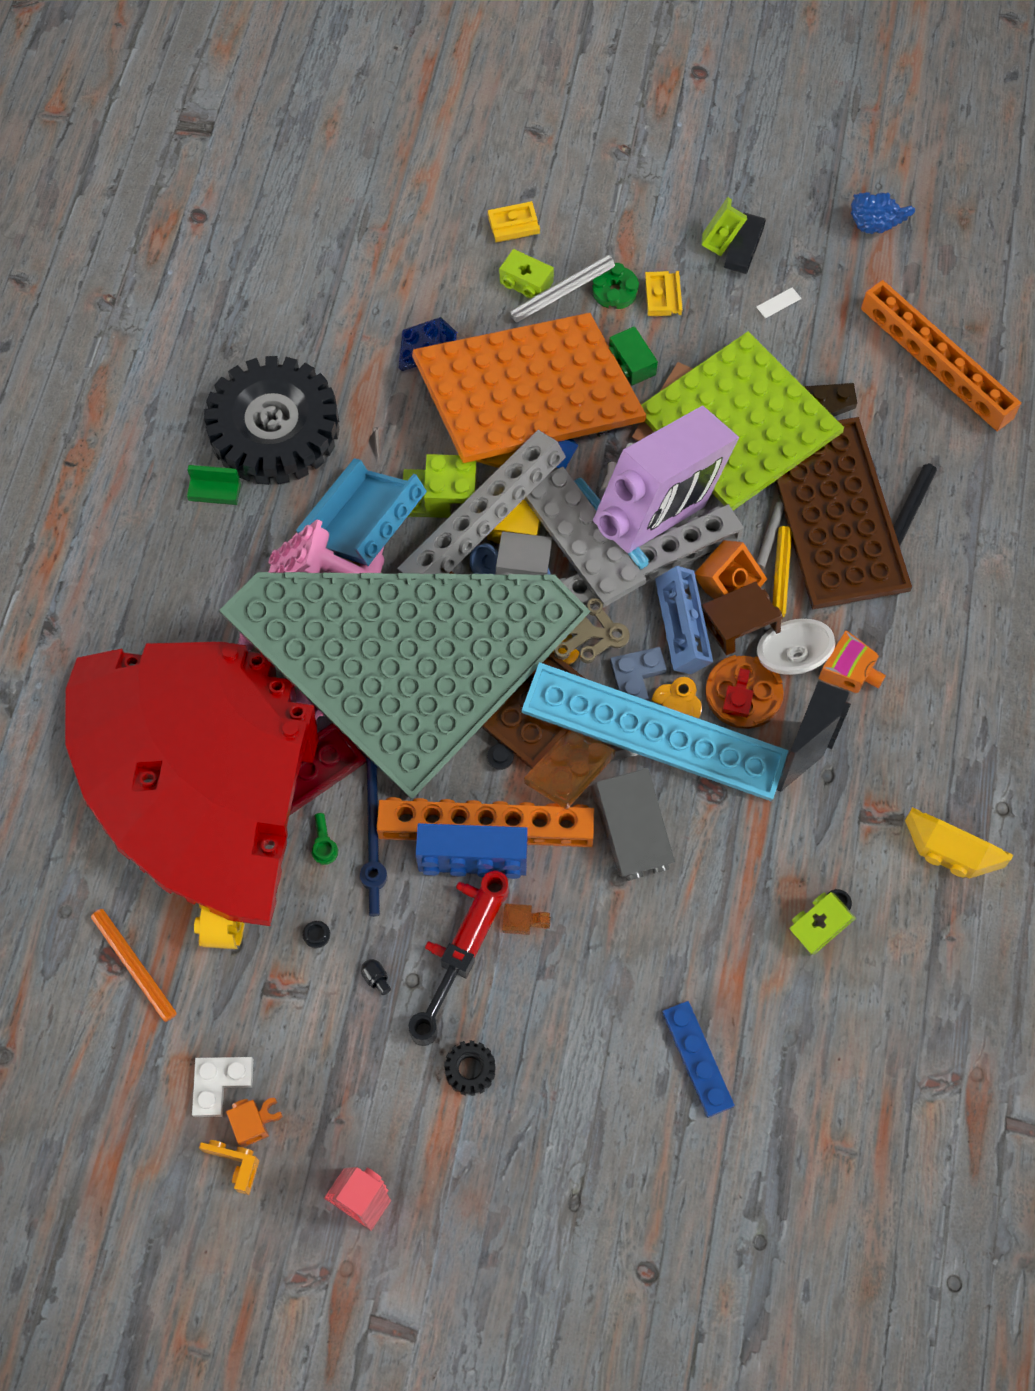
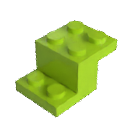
M427 454L426 470L404 469L403 480L408 481L413 474H416L427 491L407 517L449 518L451 516V504H463L475 492L477 460L463 463L459 455Z

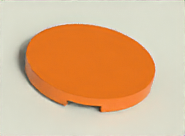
M733 655L721 660L711 670L706 683V700L713 714L727 725L742 729L756 728L768 723L778 713L783 702V681L778 673L766 669L760 663L757 656ZM740 668L750 670L746 689L754 691L748 718L722 713L728 685L736 687Z

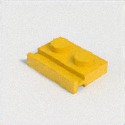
M532 201L488 210V219L495 237V243L540 234V226L538 225Z
M669 271L645 272L648 316H671V313L682 315L679 271L675 273H669Z

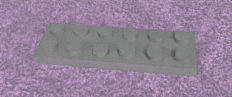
M564 467L548 474L524 498L594 596L601 600L603 608L646 583V577L627 552L614 540L607 539L602 535L598 526L593 522L596 510Z

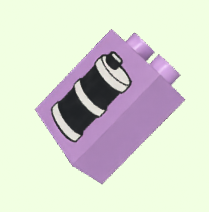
M701 406L623 449L593 518V522L598 526L604 537L614 540L625 552H632L637 547H640L705 507L739 437L708 409Z

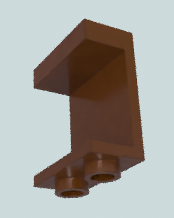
M757 582L702 604L705 625L726 656L736 652L735 639L769 624L776 634L781 632V621L783 620L781 610L777 606H773L769 594L765 589L762 590Z

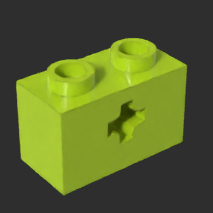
M513 249L499 268L500 283L508 289H514L522 293L527 298H533L550 288L554 282V267Z
M825 892L819 895L812 902L814 907L807 913L803 910L792 919L794 925L789 928L806 949L814 955L857 919L832 892L828 895ZM818 915L827 917L824 921L825 927L815 926L818 922L816 919Z

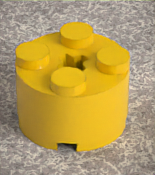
M199 904L201 914L200 917L195 918L194 933L199 934V946L238 949L237 946H240L245 923L227 920Z

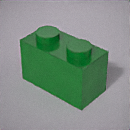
M635 326L610 337L609 350L616 358L631 386L657 374L658 361Z

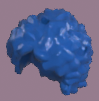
M870 192L854 194L851 204V215L857 228L861 232L870 234L875 232L883 233L892 229V227L906 221L909 216L915 213V208L912 206L900 208L899 204L895 203V199L890 198L889 192L871 195Z

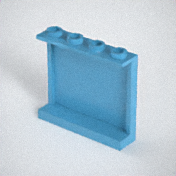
M354 458L296 529V532L300 533L306 525H310L318 519L322 521L321 528L329 532L327 549L333 551L336 556L369 566L427 491L416 474H413L408 481L369 471L360 459Z

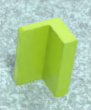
M729 197L721 205L702 235V246L719 256H722L747 220V215L731 207L732 199Z

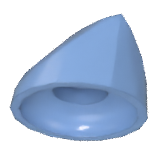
M483 543L472 550L470 567L473 574L495 575L498 550L492 545Z

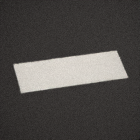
M792 287L758 305L757 309L767 318L802 298Z

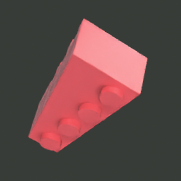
M358 1167L344 1168L324 1197V1199L370 1231H372L391 1202L387 1194L389 1190L386 1188L387 1186L384 1184V1181L381 1180L382 1177L368 1167L365 1171Z

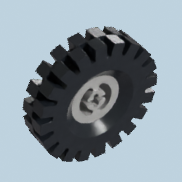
M265 356L264 366H260L258 359L254 358L246 361L248 369L246 371H243L238 365L228 371L230 380L221 377L215 383L216 393H209L206 400L208 409H204V421L208 438L215 456L218 460L221 459L223 466L236 469L241 479L250 481L254 475L257 484L269 485L271 477H276L277 484L289 483L288 474L294 473L299 480L309 475L307 468L309 465L315 470L324 463L323 454L330 456L335 448L334 439H338L340 430L335 395L332 387L329 388L326 378L321 373L316 375L315 368L307 363H304L299 368L298 360L290 357H285L283 365H279L278 356ZM282 414L286 415L289 419L285 421ZM262 424L264 431L259 429L257 425Z

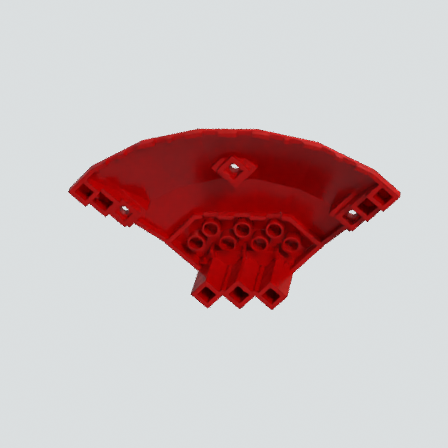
M228 642L146 643L142 655L125 653L121 648L77 657L66 686L65 746L85 804L91 809L96 820L105 833L109 835L117 850L128 860L131 859L136 863L143 873L146 872L150 875L157 885L170 894L172 892L186 898L187 902L194 905L198 903L209 908L210 912L230 921L271 926L277 902L276 893L282 874L281 865L287 846V824L299 769L302 761L313 763L318 745L314 705L297 703L294 685L288 679L277 678L275 666L262 653L248 652L247 645ZM146 779L152 780L148 783L144 782ZM267 845L274 846L272 849L265 848Z

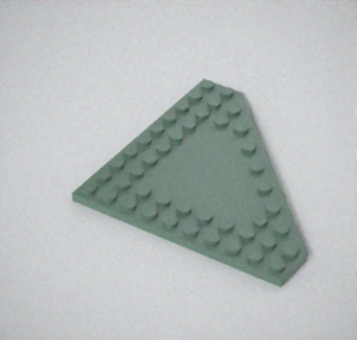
M257 572L219 610L249 642L410 799H413L537 669L539 662L542 663L591 612L556 575L307 572Z

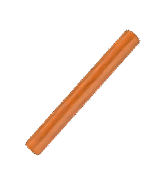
M98 909L91 915V919L162 1020L165 1022L170 1021L177 1014L175 1009L104 909Z

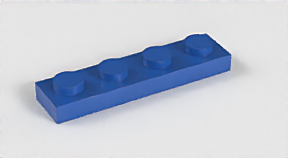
M689 1001L664 1010L662 1012L707 1118L734 1108L733 1100Z

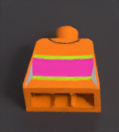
M845 631L834 648L833 653L824 664L818 679L858 693L865 682L879 689L886 675L874 669L879 655L850 632Z

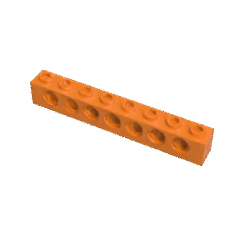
M881 280L865 293L861 310L993 429L998 432L1015 418L1022 402L890 285Z
M397 797L379 800L377 821L379 839L417 840L418 823L528 827V845L593 847L594 808H588L587 805L583 804L562 807V805L557 803L535 806V804L530 802L508 805L507 802L503 801L482 804L477 800H469L466 803H455V801L450 799L428 802L424 798L402 801V799ZM404 814H410L413 816V818L408 822H402L399 820V818ZM430 815L439 817V820L435 823L426 821ZM457 816H463L466 818V821L462 824H456L453 822V819ZM484 817H489L493 820L489 825H483L479 821ZM510 818H516L520 823L516 826H510L506 821ZM537 819H542L547 824L543 827H536L533 822ZM569 820L574 825L570 828H563L560 822Z

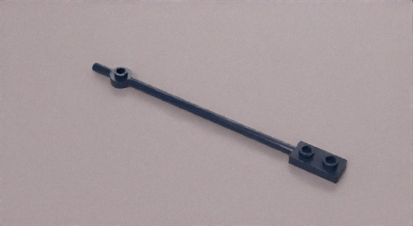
M366 756L368 863L361 868L360 879L363 886L369 890V916L376 917L380 915L379 889L384 887L388 876L386 868L379 863L377 766ZM371 871L378 872L375 878L368 876Z

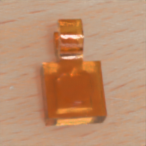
M505 904L502 932L530 935L531 927L550 929V913H532V905Z

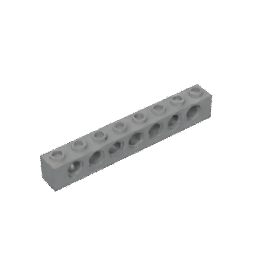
M537 430L397 568L399 572L449 574L566 458L558 441Z
M729 504L721 508L715 507L708 514L700 518L694 517L678 528L672 527L663 535L654 537L641 545L639 548L651 560V562H648L647 567L640 570L646 577L645 584L655 580V578L675 566L683 567L713 553L723 540H741L744 527ZM712 528V529H715L716 531H715V532H711V531H709V530H707V529ZM690 538V539H693V540H695V541H694V542H688V541H686L685 539ZM668 548L673 550V552H666L663 549ZM578 572L568 579H559L586 607L590 599L596 598ZM577 589H581L585 592L582 594H578L574 591ZM596 604L590 606L591 609L598 607Z

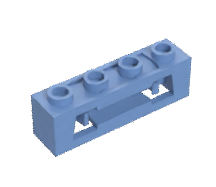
M675 566L655 578L657 594L659 596L673 670L693 674L713 663L695 573L693 570ZM688 587L690 589L692 599H688L689 595L685 593V590ZM695 637L700 639L703 652L697 651L699 643L698 641L695 642Z

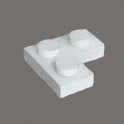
M252 1057L195 1058L192 1116L223 1117L224 1088H252L254 1059Z

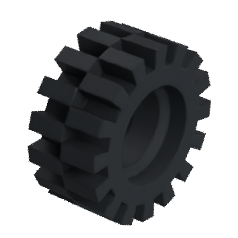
M470 1040V1043L460 1042L459 1046L455 1045L452 1047V1051L448 1052L444 1062L447 1082L452 1086L453 1090L459 1091L465 1096L466 1094L475 1096V1093H483L486 1087L489 1088L491 1086V1082L495 1078L494 1056H492L489 1048L486 1049L484 1044L480 1042L479 1044ZM475 1058L479 1061L481 1071L478 1076L468 1079L460 1074L459 1066L464 1059Z

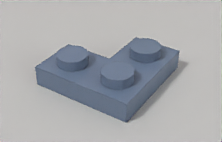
M660 647L610 658L617 689L647 701L649 698L643 679L666 674L667 671Z

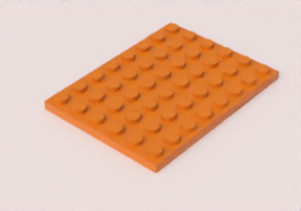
M591 313L413 349L412 357L463 463L515 452L537 430L559 442L645 422L647 415L616 358L609 350V346Z

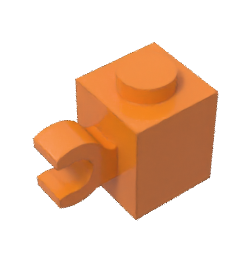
M276 1098L267 1099L260 1111L255 1101H248V1099L237 1101L232 1105V1109L226 1111L236 1140L241 1147L244 1148L269 1137L265 1124L278 1121L283 1117L281 1112L269 1113V1108L278 1103Z

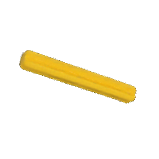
M780 526L778 529L772 601L773 606H777L781 610L783 617H785L792 536L789 526Z

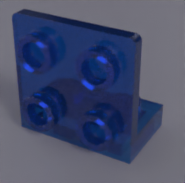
M442 317L404 329L402 331L398 368L401 371L417 367L412 357L413 349L456 341L457 331Z

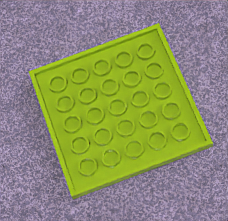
M749 331L641 404L647 415L645 423L654 432L704 406L739 437L712 491V494L724 506L729 504L733 511L839 436L844 430V427Z

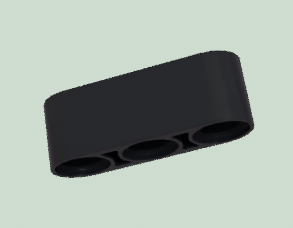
M743 212V214L747 215V220L732 240L724 268L747 274L763 233L766 218Z

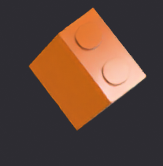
M723 540L695 572L696 580L705 593L713 599L753 582H757L761 587L767 580V577L745 544L738 541Z

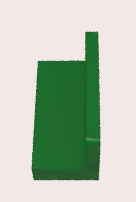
M188 465L187 471L190 476L187 493L188 501L237 505L241 482L236 469Z

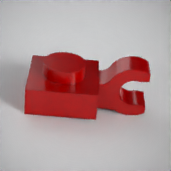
M740 668L736 687L728 685L722 713L748 718L754 692L753 690L746 689L750 670Z

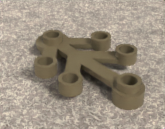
M593 598L588 601L587 608L591 611L589 614L595 616L603 628L594 627L588 618L585 617L570 633L576 636L566 643L561 642L555 648L554 654L558 659L564 660L568 658L573 650L592 637L602 639L592 647L585 646L581 649V661L589 664L607 648H621L625 646L629 641V630L621 623H613L603 611L601 600ZM596 604L599 606V609L593 610L590 606ZM617 631L620 632L622 636L616 638L612 635V633ZM565 648L567 652L565 654H560L558 652V649ZM588 651L591 652L593 656L591 658H586L583 655V653Z

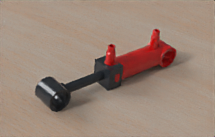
M490 871L482 878L480 889L467 883L458 882L456 889L474 898L455 938L451 944H448L447 948L430 941L425 945V949L441 957V966L447 969L426 1012L413 1015L409 1021V1033L413 1042L417 1045L428 1046L437 1038V1019L435 1017L457 975L467 979L475 963V956L502 903L508 897V879L502 872ZM497 883L502 886V889L499 892H491L488 890V887L491 884ZM428 1024L431 1029L427 1034L420 1035L416 1033L418 1025Z

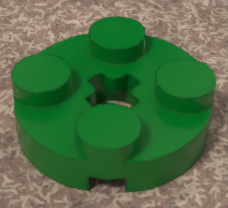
M615 263L613 268L593 279V297L603 307L616 306V309L626 308L636 300L639 290L638 278L630 269L625 268L623 264ZM611 285H619L620 289H611Z

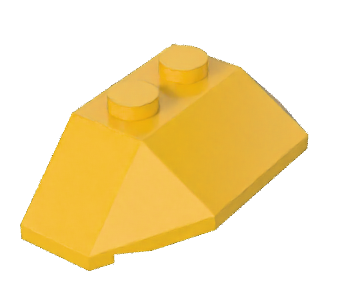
M913 807L905 819L919 855L925 857V860L930 864L942 865L950 869V872L958 877L970 879L1003 869L1013 857V854L1003 851L1001 848L936 817L922 813Z

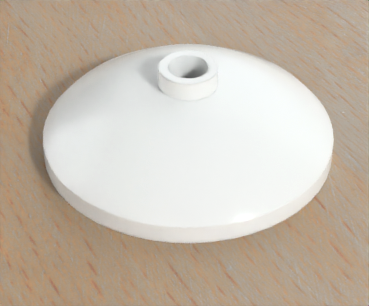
M813 619L789 620L781 623L780 633L776 634L771 628L762 636L757 646V654L760 663L772 672L783 675L803 674L816 669L831 656L835 648V638L832 630L820 621Z

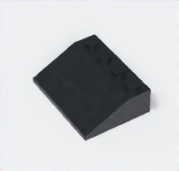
M821 681L817 682L779 780L777 791H783L820 760L827 748H833L851 705L846 702L849 692Z

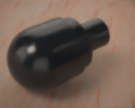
M375 959L365 961L361 966V975L372 988H377L381 995L389 993L391 988L386 982L388 979L387 972L381 963Z

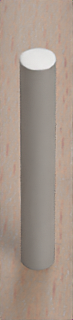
M777 502L756 561L761 570L765 569L784 512L782 502Z

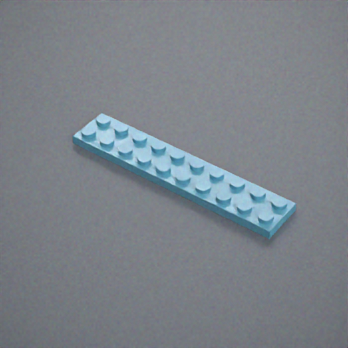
M540 662L521 711L523 714L772 801L789 751Z

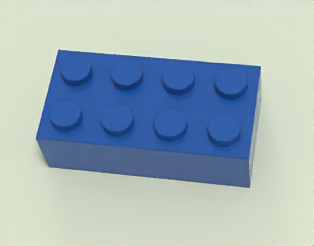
M418 823L416 841L418 870L430 876L439 875V872H443L457 877L466 876V873L484 877L490 871L502 872L510 879L520 878L521 875L526 876L528 827Z

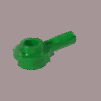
M317 813L314 815L317 839H315L311 854L317 863L328 865L336 860L339 850L336 843L328 837L325 814Z

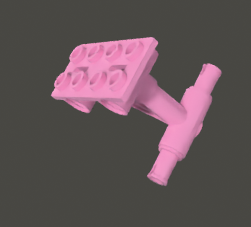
M317 519L312 524L306 525L304 530L296 533L288 542L285 541L279 549L273 550L269 558L271 566L268 571L269 573H381L385 561L382 555L384 547L369 566L361 563L360 566L334 555L333 551L326 548L329 532L321 528L322 521Z

